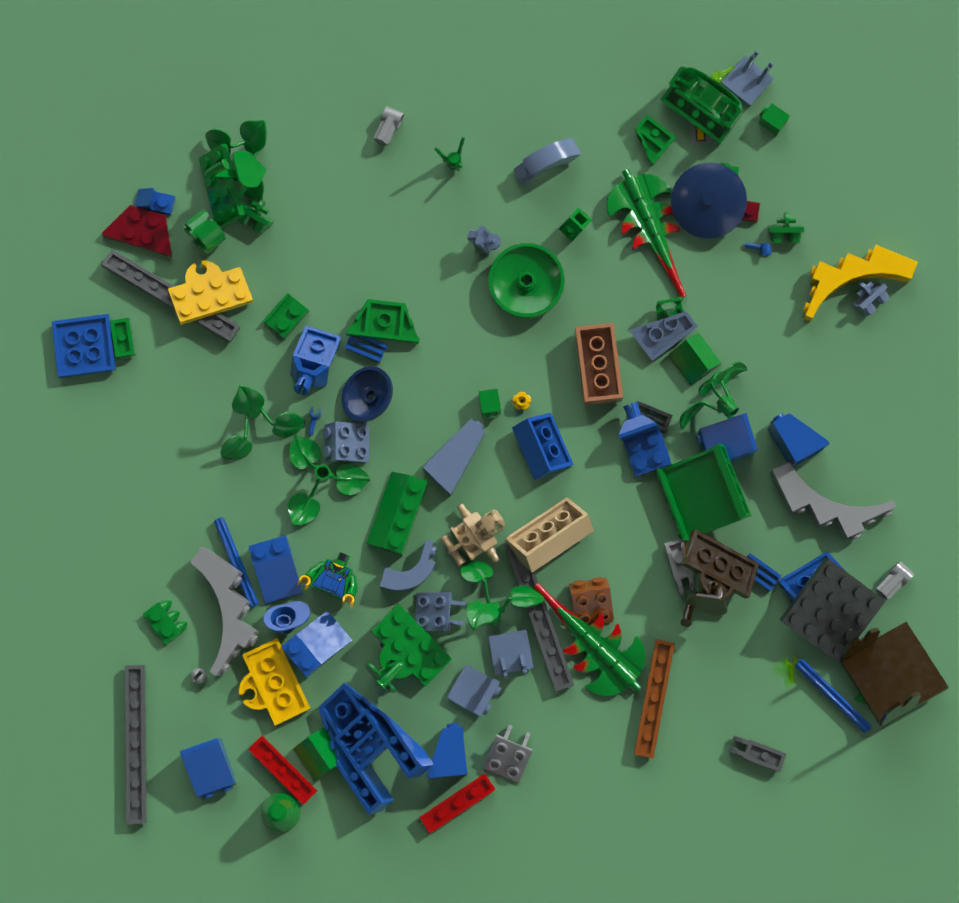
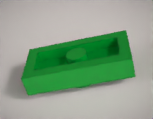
M129 317L111 320L110 325L116 359L135 356Z

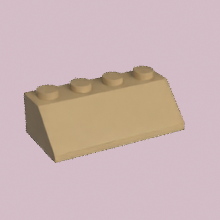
M566 497L505 539L521 564L529 571L534 572L594 530L589 515Z

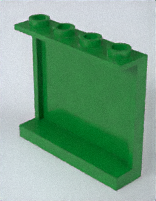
M724 444L714 445L711 449L667 467L656 469L658 473L656 475L657 480L665 491L663 492L664 499L671 507L670 515L678 526L677 534L683 541H688L691 531L695 529L703 534H708L751 517Z

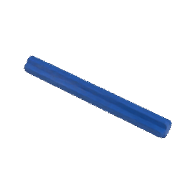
M220 517L214 520V524L231 565L243 573L240 587L244 597L251 602L250 608L255 607L259 602L225 519Z
M803 659L796 663L795 667L862 732L866 733L871 728V724Z

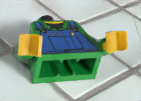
M339 552L335 562L326 559V561H320L311 567L305 575L299 578L297 585L301 582L305 583L304 590H307L310 584L311 587L342 600V606H344V603L349 602L351 603L350 608L354 606V598L358 590L353 570L346 567L350 556Z

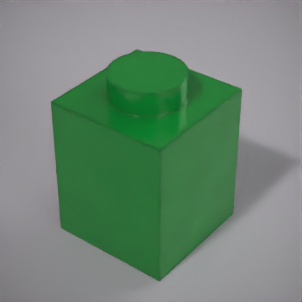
M771 103L768 108L764 107L759 114L761 117L759 124L777 136L787 123L790 115Z
M498 388L479 391L482 417L486 416V419L497 418L501 414Z

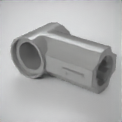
M386 106L373 140L378 144L388 146L395 130L402 123L404 113Z
M899 561L889 571V575L878 585L876 590L883 598L889 600L915 574Z

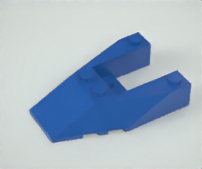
M343 683L318 707L325 730L328 731L331 739V750H334L338 760L336 765L368 814L382 812L394 801L370 765L385 750L389 749L408 779L422 776L434 765L424 749L395 721L347 683Z

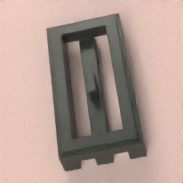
M637 401L638 407L667 418V421L640 411L642 415L665 425L664 427H659L662 433H666L673 415Z

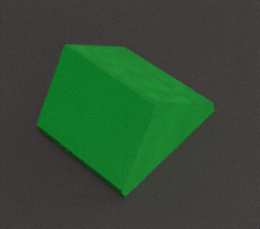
M700 333L686 339L668 354L690 385L721 364Z
M325 727L308 736L293 748L315 781L335 768L338 761L334 750H331V739Z

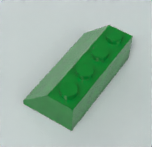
M391 472L366 544L403 556L426 492L428 481L407 474Z

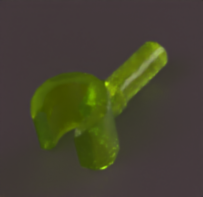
M730 66L721 72L715 71L711 78L721 83L723 81L722 76L731 72L734 67Z
M795 655L793 656V663L787 661V656L784 659V665L788 667L789 683H794L793 666L797 662Z

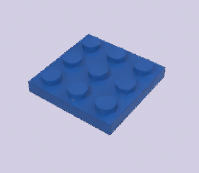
M109 314L52 321L59 378L116 371Z

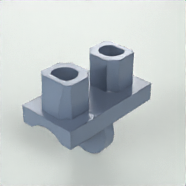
M480 226L479 230L470 229L467 240L473 242V246L479 248L485 255H490V250H496L501 245L500 237L496 234H491L485 226Z
M861 282L858 284L860 291L856 294L859 299L852 305L855 309L861 310L865 315H871L876 311V308L871 303L876 299L879 304H883L889 299L885 291L888 287L885 283L882 285L876 283L874 285L872 282H869L866 285Z

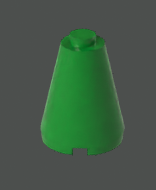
M275 793L269 796L261 808V817L264 824L274 832H287L298 823L301 815L299 803L293 796L287 793Z

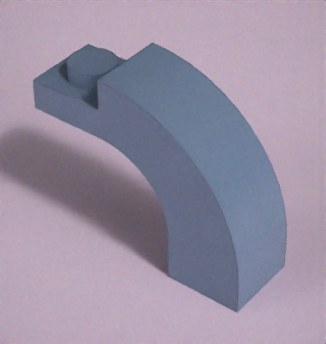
M573 138L563 139L530 154L513 170L521 185H526L543 172L555 166L569 164L582 154Z
M426 539L420 561L413 569L400 572L385 568L380 588L403 592L423 584L430 577L436 565V562L429 560L434 558L436 547L433 546L434 541Z

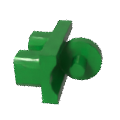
M263 200L259 203L252 201L250 206L253 208L244 204L245 215L237 220L244 225H248L250 219L253 218L256 222L252 229L259 234H262L274 222L272 219L261 214L262 212L267 215L269 212L265 208L266 202Z
M784 212L783 218L776 219L777 223H783V225H768V232H770L772 243H782L783 233H789L790 243H800L801 233H804L802 225H789V223H796V218H789L788 212Z

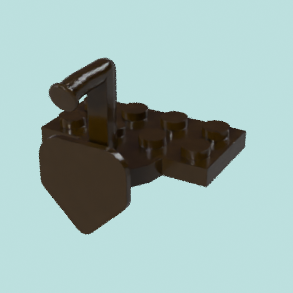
M696 529L691 531L682 566L697 573V583L700 591L688 597L680 624L684 627L692 625L691 618L694 607L711 616L726 614L728 609L724 599L731 595L732 592L745 599L749 598L759 563Z

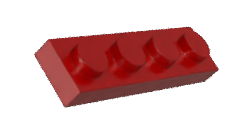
M263 735L248 749L303 805L318 791Z
M484 773L419 818L428 832L432 833L496 789Z

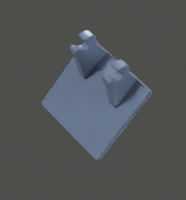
M757 50L750 58L744 56L721 83L748 106L755 102L774 79L768 74L774 65L772 62L766 66L764 71L754 64L759 54Z
M451 592L417 593L415 621L426 632H450V625L465 626V621L450 620V606H466V602L452 601Z
M527 630L488 637L495 675L503 674L504 678H508L507 673L521 670L523 675H526L527 669L533 668Z

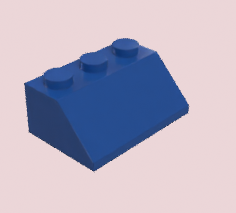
M551 413L527 418L512 427L534 480L547 477L574 465Z
M828 551L778 580L791 603L825 557L844 570Z

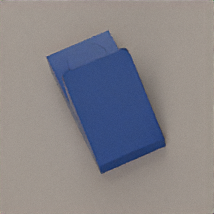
M155 188L138 189L134 206L152 212L171 215L175 196L156 192Z

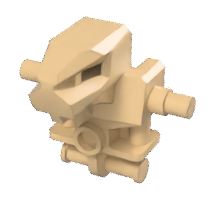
M464 504L459 505L457 509L461 513L463 522L455 528H450L458 544L454 546L448 534L440 539L448 549L447 553L452 555L458 567L466 562L458 552L461 548L471 562L481 553H486L495 564L500 558L494 548L497 545V540L494 536L504 530L505 522L495 509L480 516L478 512L471 514Z

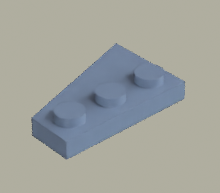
M685 311L629 331L653 361L698 326L688 312Z

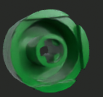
M202 209L189 219L182 228L194 239L192 242L195 246L207 254L226 240V237L214 220L208 219L207 217L210 215Z

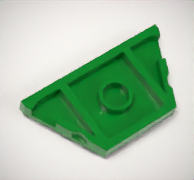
M367 299L346 332V336L419 344L420 340L415 332L414 324L408 314L409 311L405 303Z

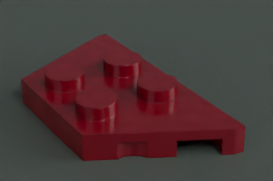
M129 205L101 234L105 238L172 257L167 217L159 213Z

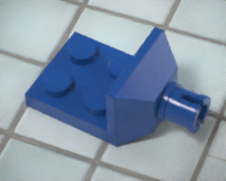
M305 326L293 353L290 375L297 382L294 386V391L297 394H300L302 388H304L302 395H307L310 387L316 388L327 385L329 369L341 343L342 336Z
M638 402L630 403L631 406L629 404L623 406L627 415V421L624 422L620 430L619 438L624 442L635 477L672 465L659 425L641 414Z

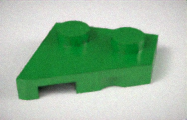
M648 115L635 128L636 135L650 164L654 166L675 141L676 137Z

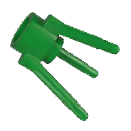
M465 137L461 138L457 152H451L448 156H445L440 149L435 147L437 154L442 158L443 162H447L448 167L460 171L463 167L461 164V154Z

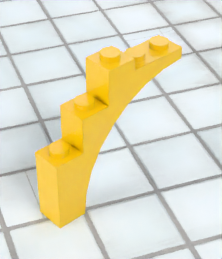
M875 245L872 250H868L865 257L866 260L847 253L844 258H840L837 268L819 261L817 266L813 265L809 274L812 277L810 283L814 285L809 294L812 297L810 303L806 302L802 311L805 314L803 320L810 322L818 307L829 295L851 282L867 278H888L908 283L914 274L918 262L878 245Z

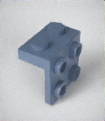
M332 422L324 425L323 437L325 438L323 455L325 463L369 461V426L367 424Z
M466 665L449 692L448 698L481 717L482 714L486 715L492 706L489 704L491 698H496L500 692V682Z

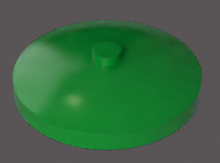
M520 243L508 247L496 257L489 272V289L493 300L500 309L517 318L530 319L546 314L556 306L564 290L565 277L560 261L550 250L538 244Z

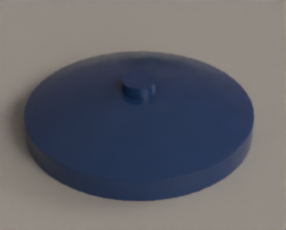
M701 163L687 169L678 178L671 195V207L679 225L691 235L705 239L718 238L730 233L741 222L747 207V194L742 180L733 170L718 163Z

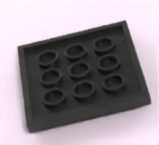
M825 557L779 620L840 664V657L844 647L857 636L858 638L886 601L829 558Z

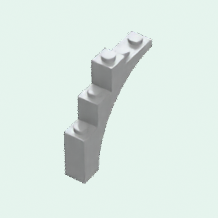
M790 462L770 472L789 514L793 512L796 515L806 511L807 506L817 527L822 525L825 528L833 524L834 519L844 540L850 538L852 541L861 537L860 533L865 530L862 523L865 526L875 522V517L881 515L884 518L892 514L891 510L896 508L893 500L880 505L866 507L848 506L833 502L807 486L798 476Z
M200 547L190 563L202 572L218 597L222 611V642L217 659L210 670L215 676H221L230 668L229 662L231 659H235L240 653V646L249 648V646L252 647L256 643L259 631L241 619V617H245L249 612L250 607L248 606L251 602L234 591L233 588L239 586L243 573L208 548Z

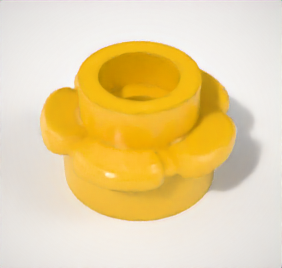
M518 392L512 399L514 407L517 410L528 409L531 397L526 395L525 392Z

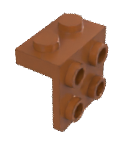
M596 577L592 580H577L569 583L573 611L578 618L588 626L596 621L600 613H603L604 623H610L614 620L610 586L607 578Z

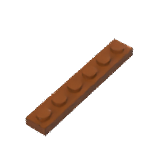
M655 639L634 755L654 758L675 646L674 642Z

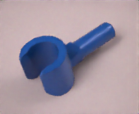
M745 243L747 248L761 250L762 256L771 255V246L768 243L761 245Z
M313 407L310 409L311 424L308 432L310 435H313L316 421L321 418V409H319L317 415L312 414Z

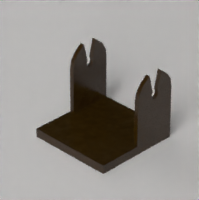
M907 621L879 636L880 630L878 628L870 629L862 639H859L857 636L844 647L840 657L842 666L881 727L949 688Z

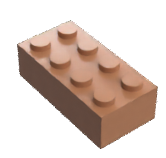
M614 323L576 327L575 340L584 406L622 402L623 392Z

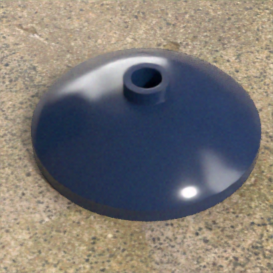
M375 366L364 367L353 373L342 391V406L346 414L359 422H369L382 415L388 408L393 395V384L390 376L384 370Z

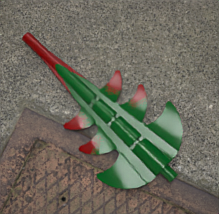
M629 169L622 171L625 180L615 185L607 197L606 207L608 216L612 217L619 210L629 209L630 213L623 220L621 226V234L624 235L633 228L641 229V232L633 241L632 249L635 250L637 247L649 243L670 277L678 296L684 298L687 295L679 280L665 238L670 233L679 232L681 228L672 223H660L661 217L670 214L674 215L672 207L666 203L653 202L655 196L670 194L672 190L658 176L652 174L632 176Z
M539 583L533 587L534 590L544 597V600L575 637V641L565 648L563 653L577 654L584 650L587 653L586 658L579 664L574 665L573 668L582 672H590L598 668L601 670L600 676L594 682L586 685L589 691L602 696H611L622 692L629 685L635 692L641 688L635 679L643 671L646 655L644 646L638 636H635L633 643L628 649L621 652L618 650L622 639L619 624L615 625L614 630L608 636L602 637L600 634L604 627L603 613H600L596 621L588 626L553 598Z

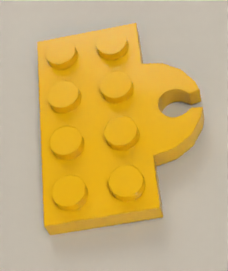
M206 260L202 261V267L206 269L205 274H197V266L193 263L187 269L185 275L186 283L168 289L180 325L253 303L241 267L222 272L219 266Z
M278 638L242 655L250 673L241 681L239 695H244L248 689L255 691L254 699L243 701L246 706L256 710L267 708L275 726L311 709Z

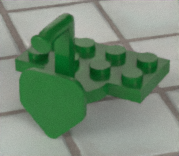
M220 144L198 158L213 219L221 229L245 215L241 196L247 188L258 187L266 173L265 167L248 151L235 152L231 160L227 144Z
M396 604L370 631L383 644L378 657L380 668L377 669L371 663H366L365 667L382 689H387L389 692L394 693L396 688L390 683L394 678H405L412 674L426 687L452 658L400 604Z

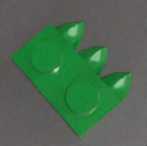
M171 600L158 602L143 613L165 645L181 635L187 627V622L185 621L175 623L179 617V611L167 613L172 604Z

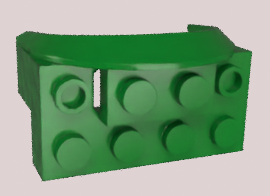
M680 66L668 83L670 87L660 99L720 144L724 142L744 114L741 102L732 92L707 74L693 67ZM698 82L689 94V90L692 88L694 83Z

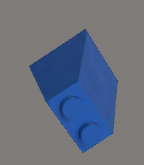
M747 413L700 428L696 435L698 445H702L703 451L711 449L714 445L724 444L731 462L753 456L758 450Z
M781 413L774 417L770 422L771 425L768 427L769 433L787 463L790 462L793 467L821 452L830 444L827 439L790 413L785 416Z
M458 723L446 724L447 728L442 729L432 759L434 765L429 768L427 774L428 779L467 775L463 726L459 727Z
M216 738L180 751L197 797L202 796L203 799L214 796V791L221 789V792H226L233 789L232 785L237 784L222 739Z

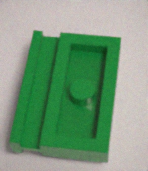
M287 293L263 322L285 340L306 316L309 309Z

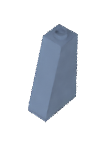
M470 419L423 466V471L449 496L454 493L485 436V431L483 430L485 427L478 420L474 422Z

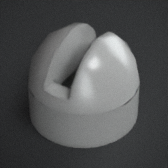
M201 668L194 669L191 673V680L196 684H202L207 679L206 672ZM201 671L203 674H201L199 678L195 680V676Z

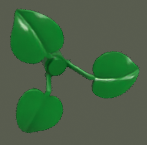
M248 120L243 122L240 126V135L244 141L236 144H230V135L221 129L207 131L205 138L210 150L220 144H227L229 154H231L230 148L244 145L245 150L253 153V156L256 157L259 154L258 151L262 150L266 145V121ZM261 180L258 187L247 188L244 195L256 201L263 200V180Z
M736 361L732 363L725 371H718L700 386L698 392L701 396L706 395L712 389L719 398L716 402L718 406L716 407L703 400L699 403H693L680 417V427L682 430H684L688 422L704 405L716 410L719 414L722 412L728 419L739 411V407L734 403V399L731 397L725 384L738 374L748 371L743 362ZM718 384L722 386L726 396H722L715 389V386Z
M239 385L232 401V409L236 413L244 414L245 416L244 437L234 435L228 438L221 448V457L224 459H241L252 451V443L247 440L249 417L257 418L262 413L266 420L274 426L272 433L278 437H290L303 428L306 421L293 412H284L276 417L275 422L272 421L263 409V396L252 388Z
M299 435L293 437L289 449L291 463L300 470H304L308 466L315 469L314 479L316 480L309 497L304 493H297L290 498L288 513L293 525H305L318 516L320 503L312 499L319 483H325L329 478L337 481L336 487L340 493L352 496L359 493L370 482V477L365 471L351 464L339 466L336 470L337 477L330 472L328 466L313 465L321 457L319 445L315 441Z
M470 561L461 567L460 575L464 581L468 583H479L482 581L484 583L486 604L481 601H474L466 608V617L473 630L486 624L498 625L501 622V613H505V609L510 601L512 606L516 608H528L544 602V597L532 587L521 585L511 589V597H508L503 607H501L497 602H490L486 579L493 576L492 568L481 561Z

